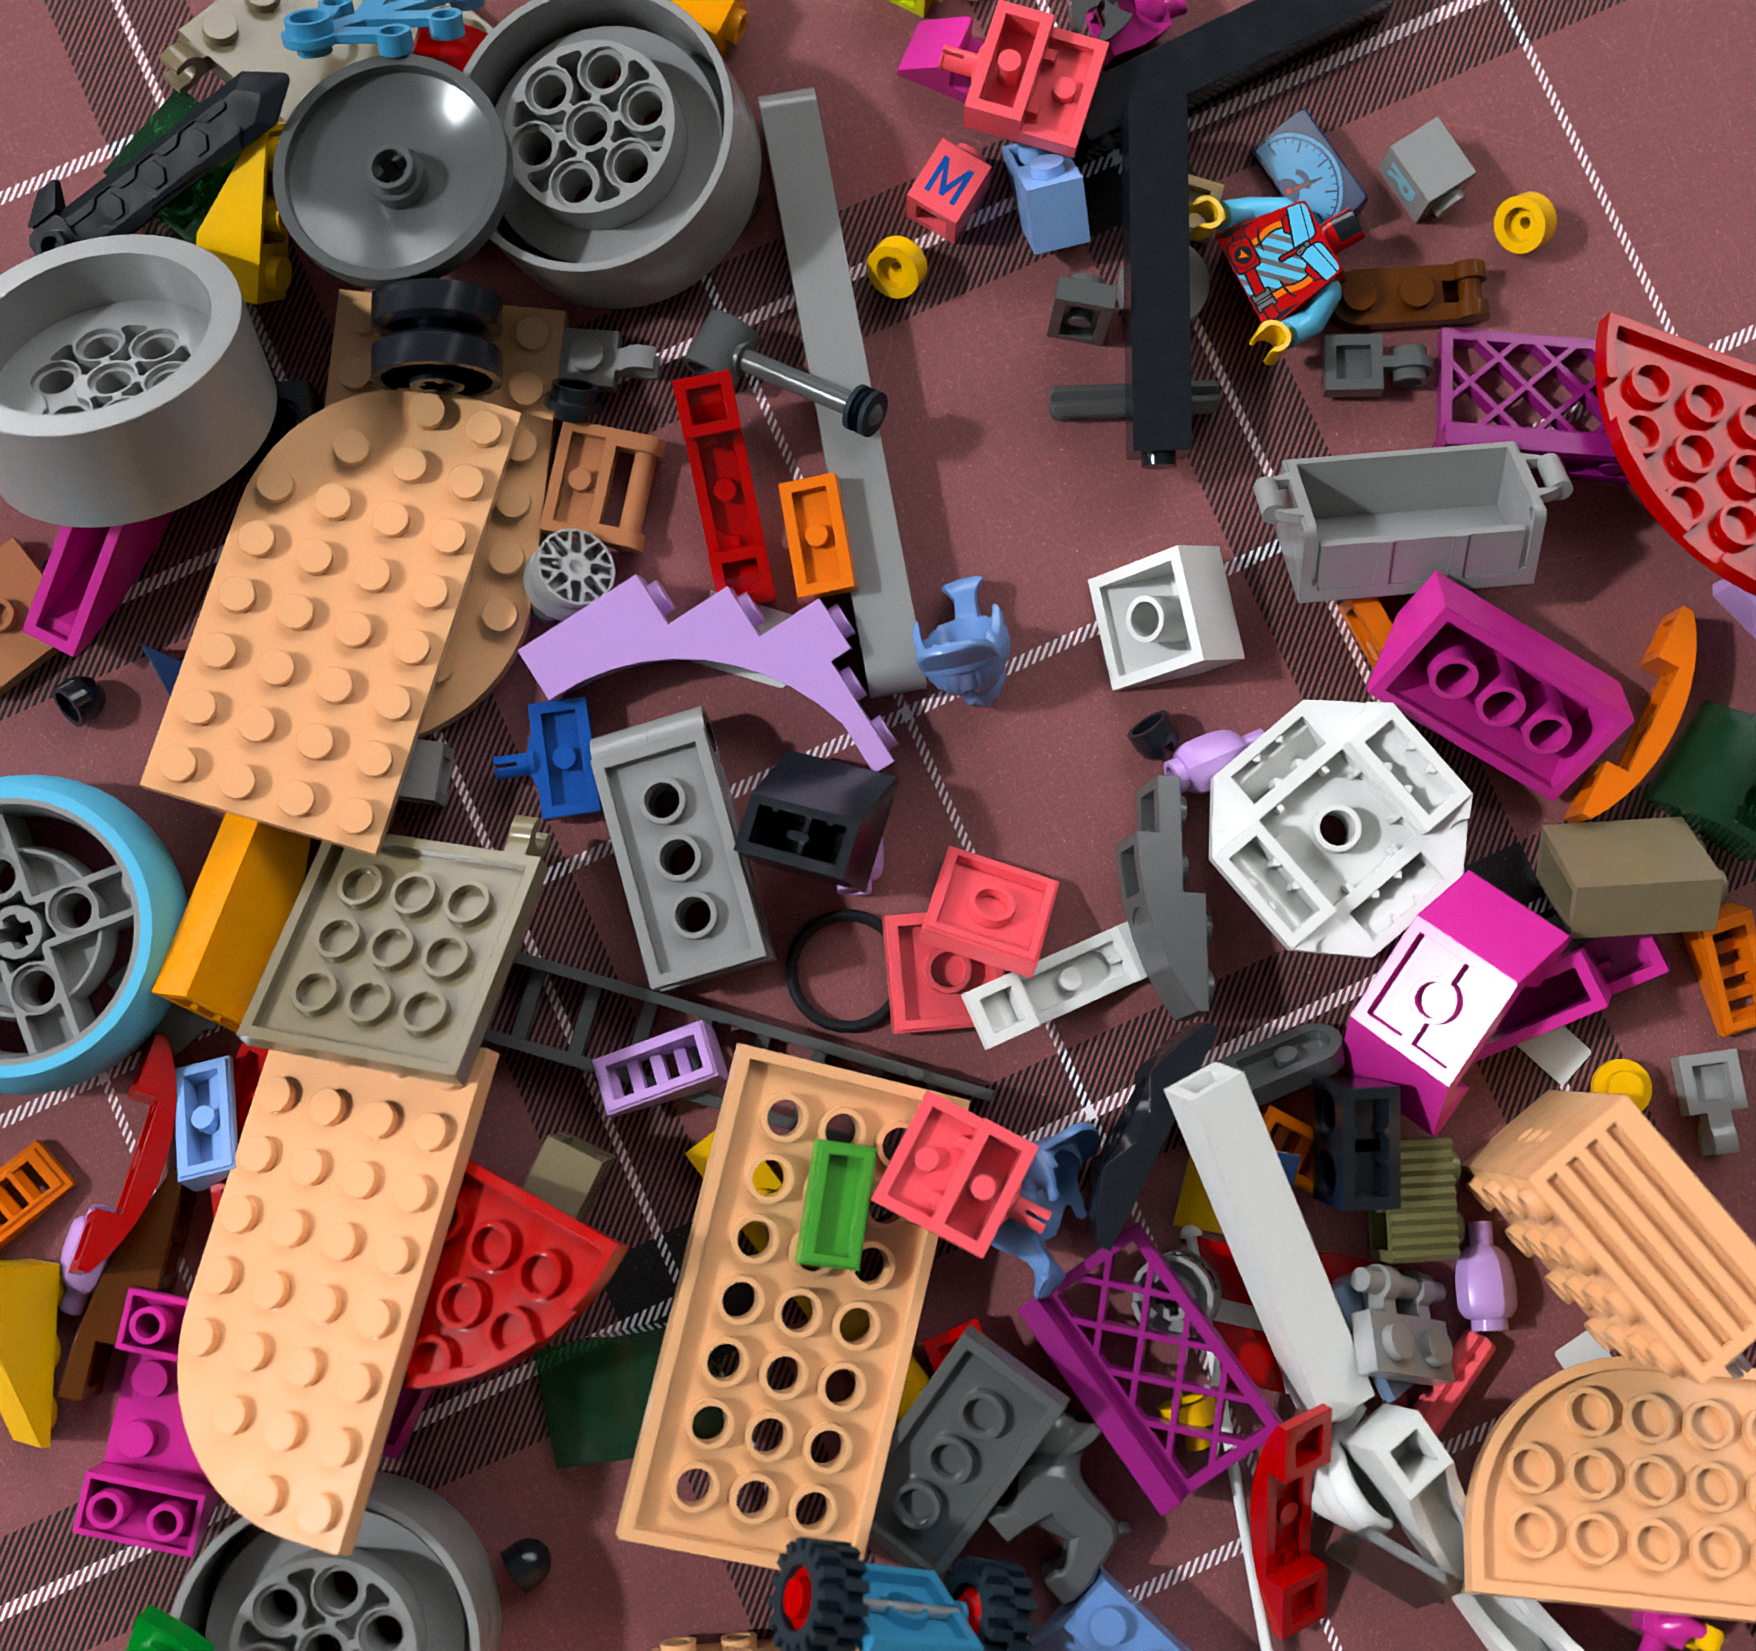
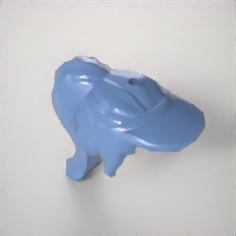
M966 576L941 587V591L954 602L955 620L938 625L925 641H922L919 622L917 621L913 624V642L917 650L915 660L923 675L928 677L929 681L939 690L945 691L952 696H959L968 706L990 708L995 699L1003 693V686L1006 680L1005 664L1010 655V636L1008 627L1004 624L1002 610L997 604H992V616L990 618L980 613L977 594L979 587L984 582L983 577Z
M1078 1122L1052 1137H1044L1041 1140L1032 1142L1038 1145L1039 1148L1022 1180L1020 1195L1052 1211L1049 1221H1045L1028 1211L1025 1212L1027 1215L1046 1224L1041 1235L1008 1217L999 1226L990 1244L994 1248L1015 1255L1029 1264L1035 1276L1034 1296L1036 1300L1048 1298L1066 1278L1064 1271L1054 1260L1044 1243L1057 1235L1065 1206L1070 1205L1075 1216L1079 1219L1086 1218L1088 1214L1084 1209V1200L1078 1188V1168L1082 1169L1083 1163L1099 1147V1133L1090 1122Z

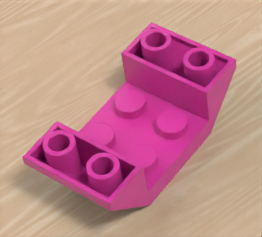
M1468 870L1416 915L1351 1013L1343 1042L1346 1055L1345 1064L1341 1069L1351 1077H1370L1400 1086L1401 1113L1431 1136L1437 1137L1470 1089L1469 1086L1460 1080L1524 986L1539 988L1573 937L1473 871Z
M129 1287L115 1345V1349L129 1351L104 1461L86 1471L72 1533L191 1558L196 1555L221 1494L206 1476L191 1447L183 1422L179 1400L177 1375L178 1349L182 1323L189 1298L138 1287Z

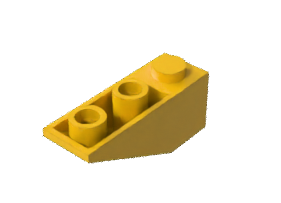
M278 122L275 127L241 153L197 232L196 245L214 254L224 262L233 273L244 301L247 303L262 304L285 299L286 290L292 277V266L288 259L289 232L278 211L273 188L275 152L286 122Z
M37 1259L0 1260V1413L13 1440L39 1448H48L51 1441V1429L57 1420V1403L53 1396L54 1368L58 1365L61 1354L60 1341L56 1335L57 1309L62 1303L64 1295V1285L59 1274L60 1263Z

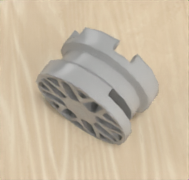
M577 528L560 529L548 535L527 561L523 574L525 592L532 604L546 616L564 621L609 592L615 577L613 557L605 544L593 534ZM572 534L578 536V543L572 541ZM559 535H566V540H562ZM584 538L588 539L592 543L586 545ZM597 546L599 549L595 553L590 550Z
M1173 1250L1162 1254L1210 1322L1213 1321L1222 1304V1286L1215 1269L1206 1259L1191 1251ZM1148 1262L1137 1272L1133 1282L1145 1284ZM1207 1270H1209L1212 1273L1214 1280L1211 1279V1276L1209 1275ZM1156 1274L1154 1286L1166 1288ZM1133 1292V1302H1131L1136 1319L1140 1322L1144 1294ZM1153 1296L1148 1328L1182 1335L1185 1313L1174 1300ZM1193 1324L1191 1330V1337L1198 1333Z

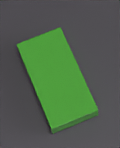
M814 1138L795 1257L796 1262L852 1271L860 1270L878 1148Z

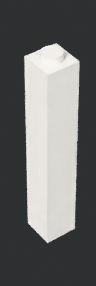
M1213 1062L1164 1089V1092L1295 1407L1306 1412L1324 1403L1332 1408V1422L1344 1420L1355 1412L1357 1406L1375 1396L1368 1377L1359 1376L1353 1339L1243 1071Z

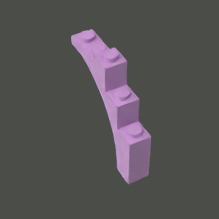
M635 574L517 650L548 700L552 701L563 699L597 679L624 669L649 663L688 660L712 661L735 665L773 678L818 703L844 725L872 771L878 772L896 760L890 750L899 744L881 715L870 720L859 702L860 699L867 696L860 681L849 665L839 671L834 663L853 651L847 638L856 632L838 604L828 609L820 598L764 634H761L757 626L765 622V619L747 591L737 596L734 589L727 586L672 621L668 614L675 610V607L661 584L657 580L648 584L644 577Z

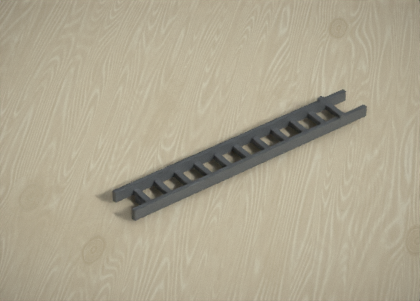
M519 951L516 952L513 962L531 967V972L512 1034L487 1028L483 1040L595 1073L592 1062L594 1059L583 1055L603 989L644 1000L631 1046L650 1038L659 1005L699 1016L698 1021L703 1020L710 1026H713V1022L716 1021L757 1033L753 1044L754 1047L768 1050L771 1038L812 1049L810 1061L825 1064L827 1054L869 1066L867 1075L882 1078L883 1071L925 1082L924 1089L939 1092L940 1087L990 1102L994 1090ZM547 973L588 984L568 1051L527 1040ZM697 1046L689 1048L694 1069L698 1070L702 1063ZM627 1066L617 1068L620 1081L631 1083ZM645 1074L648 1088L657 1085L654 1076ZM705 1091L682 1097V1099L719 1110L723 1101L722 1096ZM797 1109L795 1110L794 1117L770 1110L767 1116L768 1124L791 1131L796 1126L798 1120ZM854 1123L850 1134L826 1127V1139L850 1143L855 1134ZM883 1144V1152L887 1159L891 1160L897 1148Z

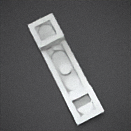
M1128 921L1039 960L1032 979L1011 972L963 993L961 997L985 1050L1148 976L1142 966L1131 936Z

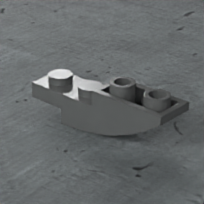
M1157 775L1136 790L1137 831L1116 844L1117 873L1123 909L1142 966L1158 997L1174 1021L1186 1022L1209 1012V1004L1214 996L1215 982L1212 972L1208 970L1207 946L1211 941L1213 933V922L1210 913L1206 912V893L1183 892V887L1187 882L1189 874V861L1187 855L1182 853V829L1187 819L1186 799L1181 796L1180 777Z

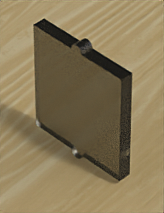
M1369 1526L1352 1534L1343 1532L1339 1540L1328 1545L1325 1553L1327 1557L1416 1609L1435 1602L1443 1605L1446 1598L1460 1594L1464 1584L1460 1579Z

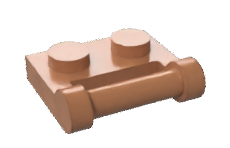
M563 421L539 526L541 533L550 535L560 529L577 528L593 534L606 547L628 554H642L646 536L641 531L657 461H663L666 441L647 434L592 423L577 424ZM622 452L632 454L635 457L620 525L615 527L605 525L603 522L618 454ZM572 534V540L578 541V536ZM559 535L560 538L566 539V535ZM584 538L585 543H592L588 539Z

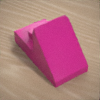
M962 16L919 21L897 70V75L965 103L971 86V77L943 69L940 70L938 65L941 52L943 53L944 44L978 54L979 49L985 42L972 37L973 18Z

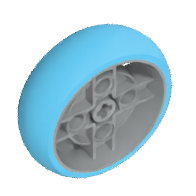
M58 776L0 777V874L5 867L11 864L15 870L16 878L14 885L7 892L4 893L0 888V1020L18 1022L28 1053L0 1050V1094H42L81 1084L108 1071L137 1050L155 1031L166 1016L172 1002L151 993V990L187 907L188 900L180 873L164 843L145 821L115 797L96 787ZM51 817L76 824L96 837L110 852L117 864L93 873L85 864L65 852L49 847L35 846L25 818ZM87 897L92 907L91 917L85 925L79 927L74 919L75 906L80 900ZM23 923L32 924L33 934L25 936L28 944L19 942L18 933L26 931ZM134 926L132 952L122 983L108 1006L96 1018L88 997L100 986L112 966L118 946L119 932ZM49 974L55 983V992L51 1000L44 1004L38 996V986L42 978Z

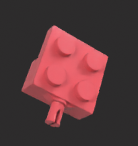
M998 0L985 43L979 49L978 54L944 44L938 69L971 77V86L964 104L963 127L1075 158L1108 54L1109 42L1054 27L1055 15Z
M929 1090L925 1092L870 1199L872 1202L982 1259L999 1226L1008 1217L1041 1235L1046 1224L1027 1215L1025 1212L1028 1211L1045 1221H1049L1052 1214L1050 1209L1047 1210L1020 1195L1022 1180L1039 1146L985 1117L980 1118Z

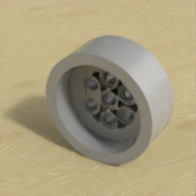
M531 0L503 19L474 51L462 73L473 80L491 101L507 131L513 156V181L510 197L501 221L489 239L531 280L553 295L574 304L599 309H629L657 303L679 294L705 277L723 260L744 230L757 197L761 174L760 139L751 108L713 41L690 14L670 0ZM621 75L613 86L602 89L604 83L610 77ZM566 94L560 105L549 109V105L557 96ZM662 110L661 116L656 122L642 126L644 119L650 113ZM607 130L605 137L599 143L588 146L594 134ZM552 150L550 157L544 163L534 166L536 159L541 153ZM640 167H648L643 178L637 182L628 183L632 172ZM593 186L590 195L585 200L574 203V199L581 189Z
M143 234L113 235L82 240L57 247L25 260L0 275V496L19 512L47 523L82 528L118 526L151 519L182 508L221 486L246 465L266 439L276 414V384L238 282L230 269L214 254L187 241L171 237Z
M377 1470L352 1555H335L283 1538L262 1529L243 1516L226 1528L199 1556L187 1574L171 1612V1616L179 1619L216 1647L214 1651H321L318 1645V1636L324 1633L336 1637L342 1646V1651H499L502 1626L501 1598L497 1578L490 1558L471 1525L451 1504L429 1488L411 1479ZM341 1570L351 1573L359 1586L358 1595L346 1596L340 1593L334 1583V1572ZM276 1589H284L294 1595L298 1605L297 1614H286L278 1608L274 1598ZM390 1615L395 1617L403 1628V1638L398 1640L386 1638L378 1628V1616Z

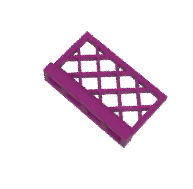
M1441 328L1438 334L1436 440L1431 448L1514 441L1521 453L1540 456L1547 453L1557 454L1569 479L1630 484L1617 461L1607 434H1604L1606 430L1599 402L1591 393L1596 388L1595 378L1584 386L1563 365L1572 356L1586 357L1595 365L1596 339ZM1453 347L1473 348L1487 364L1469 377L1453 361ZM1514 352L1530 353L1544 368L1529 381H1526L1506 359ZM1492 370H1495L1515 390L1500 405L1477 385ZM1550 374L1573 395L1557 410L1534 389L1535 386ZM1453 381L1458 385V387L1454 391ZM1464 393L1487 414L1478 423L1452 422V403ZM1523 398L1545 420L1535 428L1520 427L1505 411ZM1580 402L1602 425L1593 432H1579L1563 415ZM1537 468L1530 469L1533 476L1541 477Z
M1139 1222L1117 1236L1111 1251L1102 1247L1065 1273L1066 1278L1063 1283L1048 1298L1036 1300L1035 1296H1032L1017 1309L1161 1517L1180 1505L1183 1499L1266 1443L1274 1429L1283 1423ZM1132 1241L1148 1262L1145 1284L1112 1278L1115 1254ZM1105 1261L1103 1276L1089 1273ZM1156 1274L1166 1288L1154 1286ZM1076 1281L1102 1286L1097 1318L1075 1314L1061 1292ZM1111 1288L1144 1294L1139 1326L1106 1320ZM1153 1296L1174 1300L1185 1313L1182 1335L1148 1328ZM1192 1324L1203 1339L1191 1337ZM1084 1326L1096 1328L1094 1340ZM1105 1330L1138 1337L1133 1369L1110 1364L1102 1352ZM1147 1339L1180 1346L1176 1378L1142 1371ZM1189 1348L1214 1353L1222 1365L1219 1386L1185 1380ZM1229 1376L1240 1391L1227 1388ZM1120 1377L1132 1380L1130 1391ZM1141 1382L1174 1388L1170 1420L1146 1415L1138 1403ZM1183 1390L1217 1397L1213 1429L1178 1422ZM1226 1399L1250 1404L1265 1425L1249 1436L1221 1431ZM1157 1429L1168 1431L1167 1443ZM1177 1433L1211 1440L1208 1463L1191 1475L1187 1473L1174 1454ZM1220 1442L1234 1445L1218 1456Z

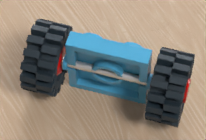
M798 1537L796 1542L790 1541L786 1545L787 1554H780L777 1561L781 1570L780 1573H773L770 1584L774 1585L776 1590L775 1596L769 1595L768 1607L774 1608V1615L768 1620L770 1630H777L772 1640L775 1647L781 1648L780 1651H855L857 1647L859 1651H1031L1033 1644L1027 1637L1028 1633L1036 1634L1037 1622L1030 1621V1612L1037 1610L1036 1599L1028 1598V1594L1034 1587L1031 1579H1024L1026 1571L1022 1566L1015 1565L1016 1562L972 1556L963 1557V1561L957 1560L952 1564L954 1573L946 1572L942 1580L947 1587L946 1589L933 1570L865 1563L863 1560H858L861 1552L857 1547H851L852 1543Z

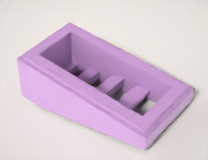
M703 1020L592 1060L606 1113L610 1118L712 1089L727 1083L729 1077L715 1030ZM695 1046L698 1048L703 1068L698 1070L694 1069L688 1049ZM674 1053L680 1073L679 1077L671 1079L665 1055ZM650 1060L657 1084L649 1088L641 1062ZM627 1066L634 1093L627 1096L624 1095L617 1068Z

